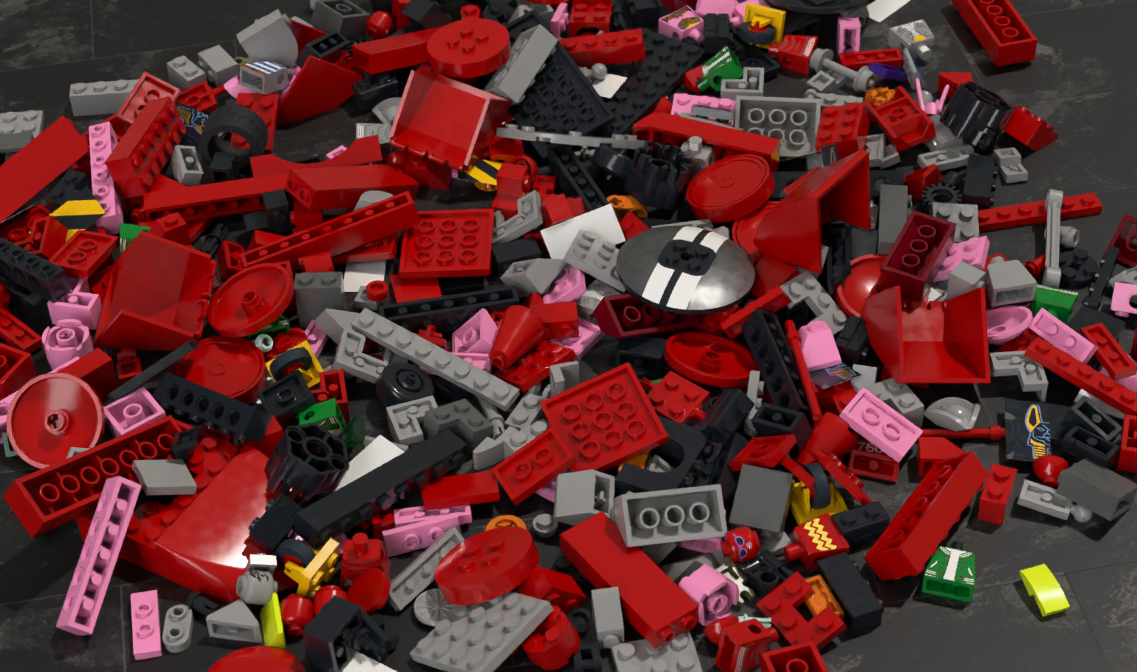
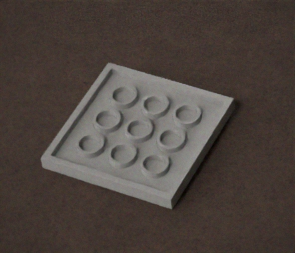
M511 591L483 603L456 605L424 639L418 642L417 646L410 652V655L415 662L447 672H494L553 611V608L549 601Z

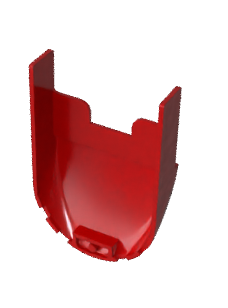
M174 419L182 431L195 428ZM200 430L198 445L185 462L189 472L197 475L194 478L197 485L196 494L178 495L168 507L155 501L141 504L132 513L118 557L192 591L202 592L208 598L233 603L241 599V597L237 596L236 585L238 577L245 573V566L249 556L258 553L272 556L250 540L249 526L256 517L261 518L266 512L265 507L273 497L278 498L277 492L283 481H280L274 493L271 492L267 486L271 475L267 471L266 463L269 458L249 444L242 448ZM293 487L290 488L289 492L286 495L287 497L289 496ZM300 493V495L298 496L297 500L295 501L296 503L299 501L300 497L302 496L301 493ZM89 514L76 518L83 541L86 540L93 520V516ZM277 563L272 575L273 580L278 585L277 593L285 589L290 591L299 584L285 574Z

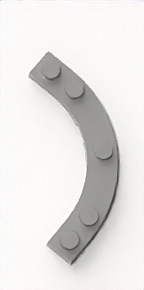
M506 124L505 128H496V136L558 144L592 147L604 145L610 148L636 149L643 147L645 143L644 140H637L636 135L612 134V138L582 136V132L569 131V135L537 132L535 127L522 126L521 130L518 129V125Z

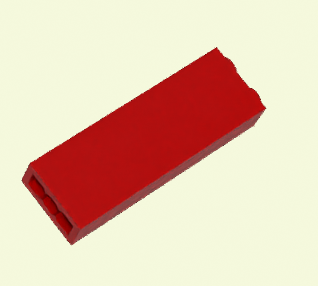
M443 26L351 45L353 65L370 74L430 62L427 50L428 40L434 32Z
M64 116L59 118L0 166V223L7 220L90 151L89 140L75 130L76 126L70 119H66Z
M396 164L290 169L285 189L309 210L355 207L361 195L367 191H383L394 196L409 191L413 202H415L420 184Z
M603 511L560 534L561 552L597 589L618 587L622 615L655 649L671 642L683 632L690 631L698 624V606L638 546L627 548L617 525Z

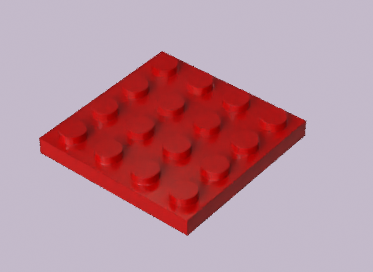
M494 209L417 211L420 224L404 229L399 267L400 279L490 276L495 219Z
M629 362L540 402L550 426L554 427L578 461L571 466L573 472L592 469L604 472L670 441Z

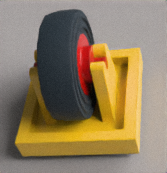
M747 3L745 6L744 22L739 27V38L750 45L754 44L765 49H769L770 43L781 45L786 12Z
M307 340L265 363L274 382L299 369L310 390L321 386L319 372H324Z
M813 463L803 467L815 478V482L810 488L802 482L794 484L789 508L798 526L825 513H829L832 517L834 514L848 510L831 476H826L820 464Z
M330 538L320 551L295 539L284 540L275 551L276 561L284 573L299 584L297 594H303L308 599L313 600L314 595L320 591L321 584L324 581H330L336 570L333 566L339 558L337 554L339 543Z

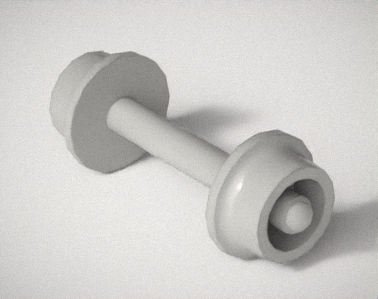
M818 48L810 58V67L815 69L816 73L820 70L826 72L828 69H831L853 79V88L856 92L869 91L876 84L877 74L869 70L868 66H863L858 72L833 62V51L830 49L823 50Z

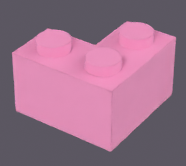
M66 275L71 291L55 303L51 301L47 303L52 324H56L57 321L63 319H76L81 321L90 330H95L102 308L99 295L91 294L87 278Z

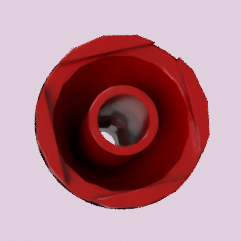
M512 305L503 312L489 353V358L494 366L503 369L508 368L543 339L546 333L545 324L539 315L537 317L530 313L531 309L528 307Z
M826 412L822 415L820 421L813 422L811 426L813 433L799 452L795 462L802 468L808 464L817 463L806 451L813 443L820 450L823 449L827 454L832 451L841 459L851 450L855 449L859 442L856 432L853 435L848 430L850 425L833 413Z

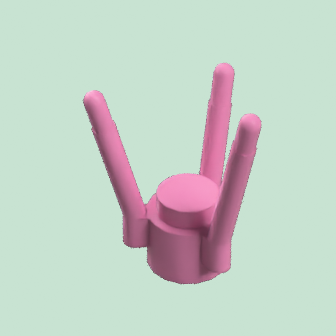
M916 78V90L920 108L928 117L935 116L936 114L940 116L949 85L945 86L940 100H936L935 103H927L924 106L919 78Z

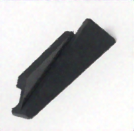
M844 221L828 222L827 283L830 295L833 294L838 283L852 274L851 224Z

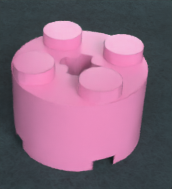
M76 319L57 321L56 326L51 329L47 327L42 334L47 361L52 370L77 356L81 358L94 350L89 328Z
M708 564L702 565L689 577H684L678 585L698 606V623L703 626L730 616L732 613L729 612L732 604L736 606L739 599L738 586Z

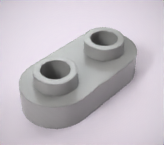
M175 605L166 613L162 638L165 648L170 652L184 651L190 645L194 618L192 610L186 605Z

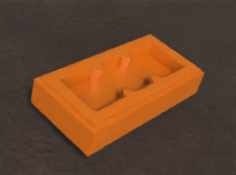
M819 574L806 579L805 581L815 592L805 601L813 617L829 606L843 620L845 613L822 575Z

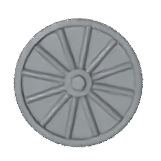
M434 588L423 592L417 597L414 603V613L422 623L436 626L456 605L447 602L440 589Z

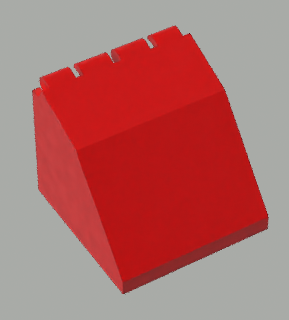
M289 19L292 23L289 27L298 46V57L306 44L327 34ZM346 50L340 60L333 64L309 55L279 104L276 127L335 109L354 94L352 84L359 82L360 79L366 78L360 68L353 65V60Z
M411 70L389 134L391 146L404 151L409 149L408 152L423 158L428 156V160L441 165L448 164L449 168L460 172L464 170L468 172L483 156L496 132V128L499 127L507 113L511 101L435 72Z
M859 150L814 172L763 216L753 239L754 245L759 248V252L820 275L822 273L820 213L867 230L871 228L869 152Z
M141 230L111 267L93 346L97 348L108 347L110 349L130 347V349L135 348V350L171 351L192 339H195L197 342V339L202 337L205 323L203 320L206 318L209 305L207 299H210L214 283L212 279L215 278L218 262L211 260L210 254Z
M900 286L891 287L865 299L863 315L870 345L897 384L991 383L985 287L977 288L947 300V302L930 301L929 309L926 307V301H908L906 303V301L901 300Z

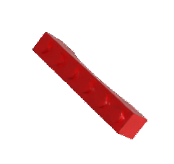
M378 135L357 138L341 154L319 163H292L272 154L250 157L253 177L288 173L290 169L379 165L383 163Z

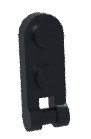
M575 608L566 615L580 636L579 650L576 655L574 652L572 653L574 671L584 672V670L591 669L594 672L602 671L601 655L592 614L585 608ZM591 655L592 658L582 660L581 656Z

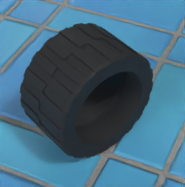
M234 104L216 108L208 117L199 139V152L202 155V159L210 166L215 153H234L237 157L239 174L252 172L250 157L263 155L269 137L267 125L255 111L245 106L242 107ZM221 132L235 133L243 137L250 147L244 149L233 148L225 144L217 134Z

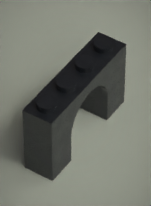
M658 416L670 441L651 450L673 457L680 462V465L671 471L652 472L625 463L615 478V497L624 495L628 491L642 493L692 487L696 474L699 475L703 469L704 461L712 456L714 444H711L712 433Z

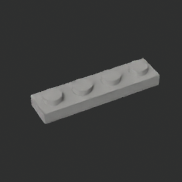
M456 527L447 530L390 582L391 588L387 600L395 611L402 610L435 579L434 572L440 560L450 550L465 541Z

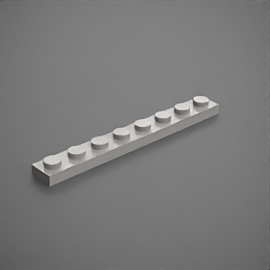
M364 308L351 323L352 329L365 335L371 340L504 411H507L520 395L518 388L367 308Z

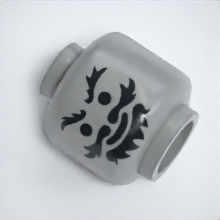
M261 570L245 571L243 575L238 577L236 585L237 596L241 597L245 604L255 605L268 604L273 593L276 592L277 594L278 589L277 582L273 580L272 574Z

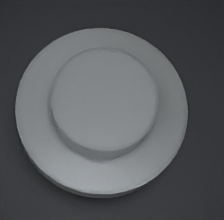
M541 514L533 520V529L540 537H551L558 529V521L553 520V515Z

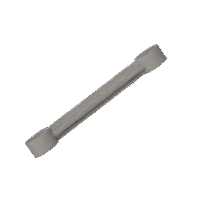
M1049 189L1045 201V211H1047L1046 252L1042 285L1058 289L1061 278L1059 242L1060 209L1063 191Z

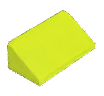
M275 592L269 603L264 605L260 612L265 646L285 650L286 642L278 594Z

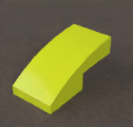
M1045 564L1019 572L1029 596L1034 595L1043 617L1065 611L1070 607L1060 585Z

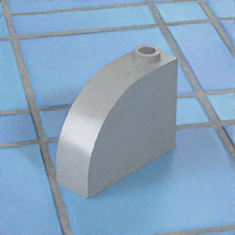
M277 9L236 34L239 43L253 63L272 61L282 66L288 65L293 71L298 57V46L289 27L292 23L286 14L282 15Z

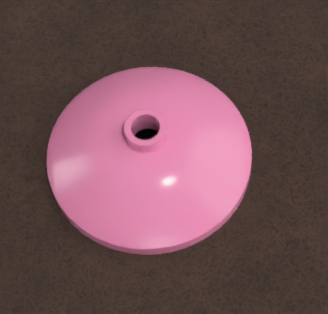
M1017 305L987 309L988 345H1003L1022 334L1033 321L1031 310Z

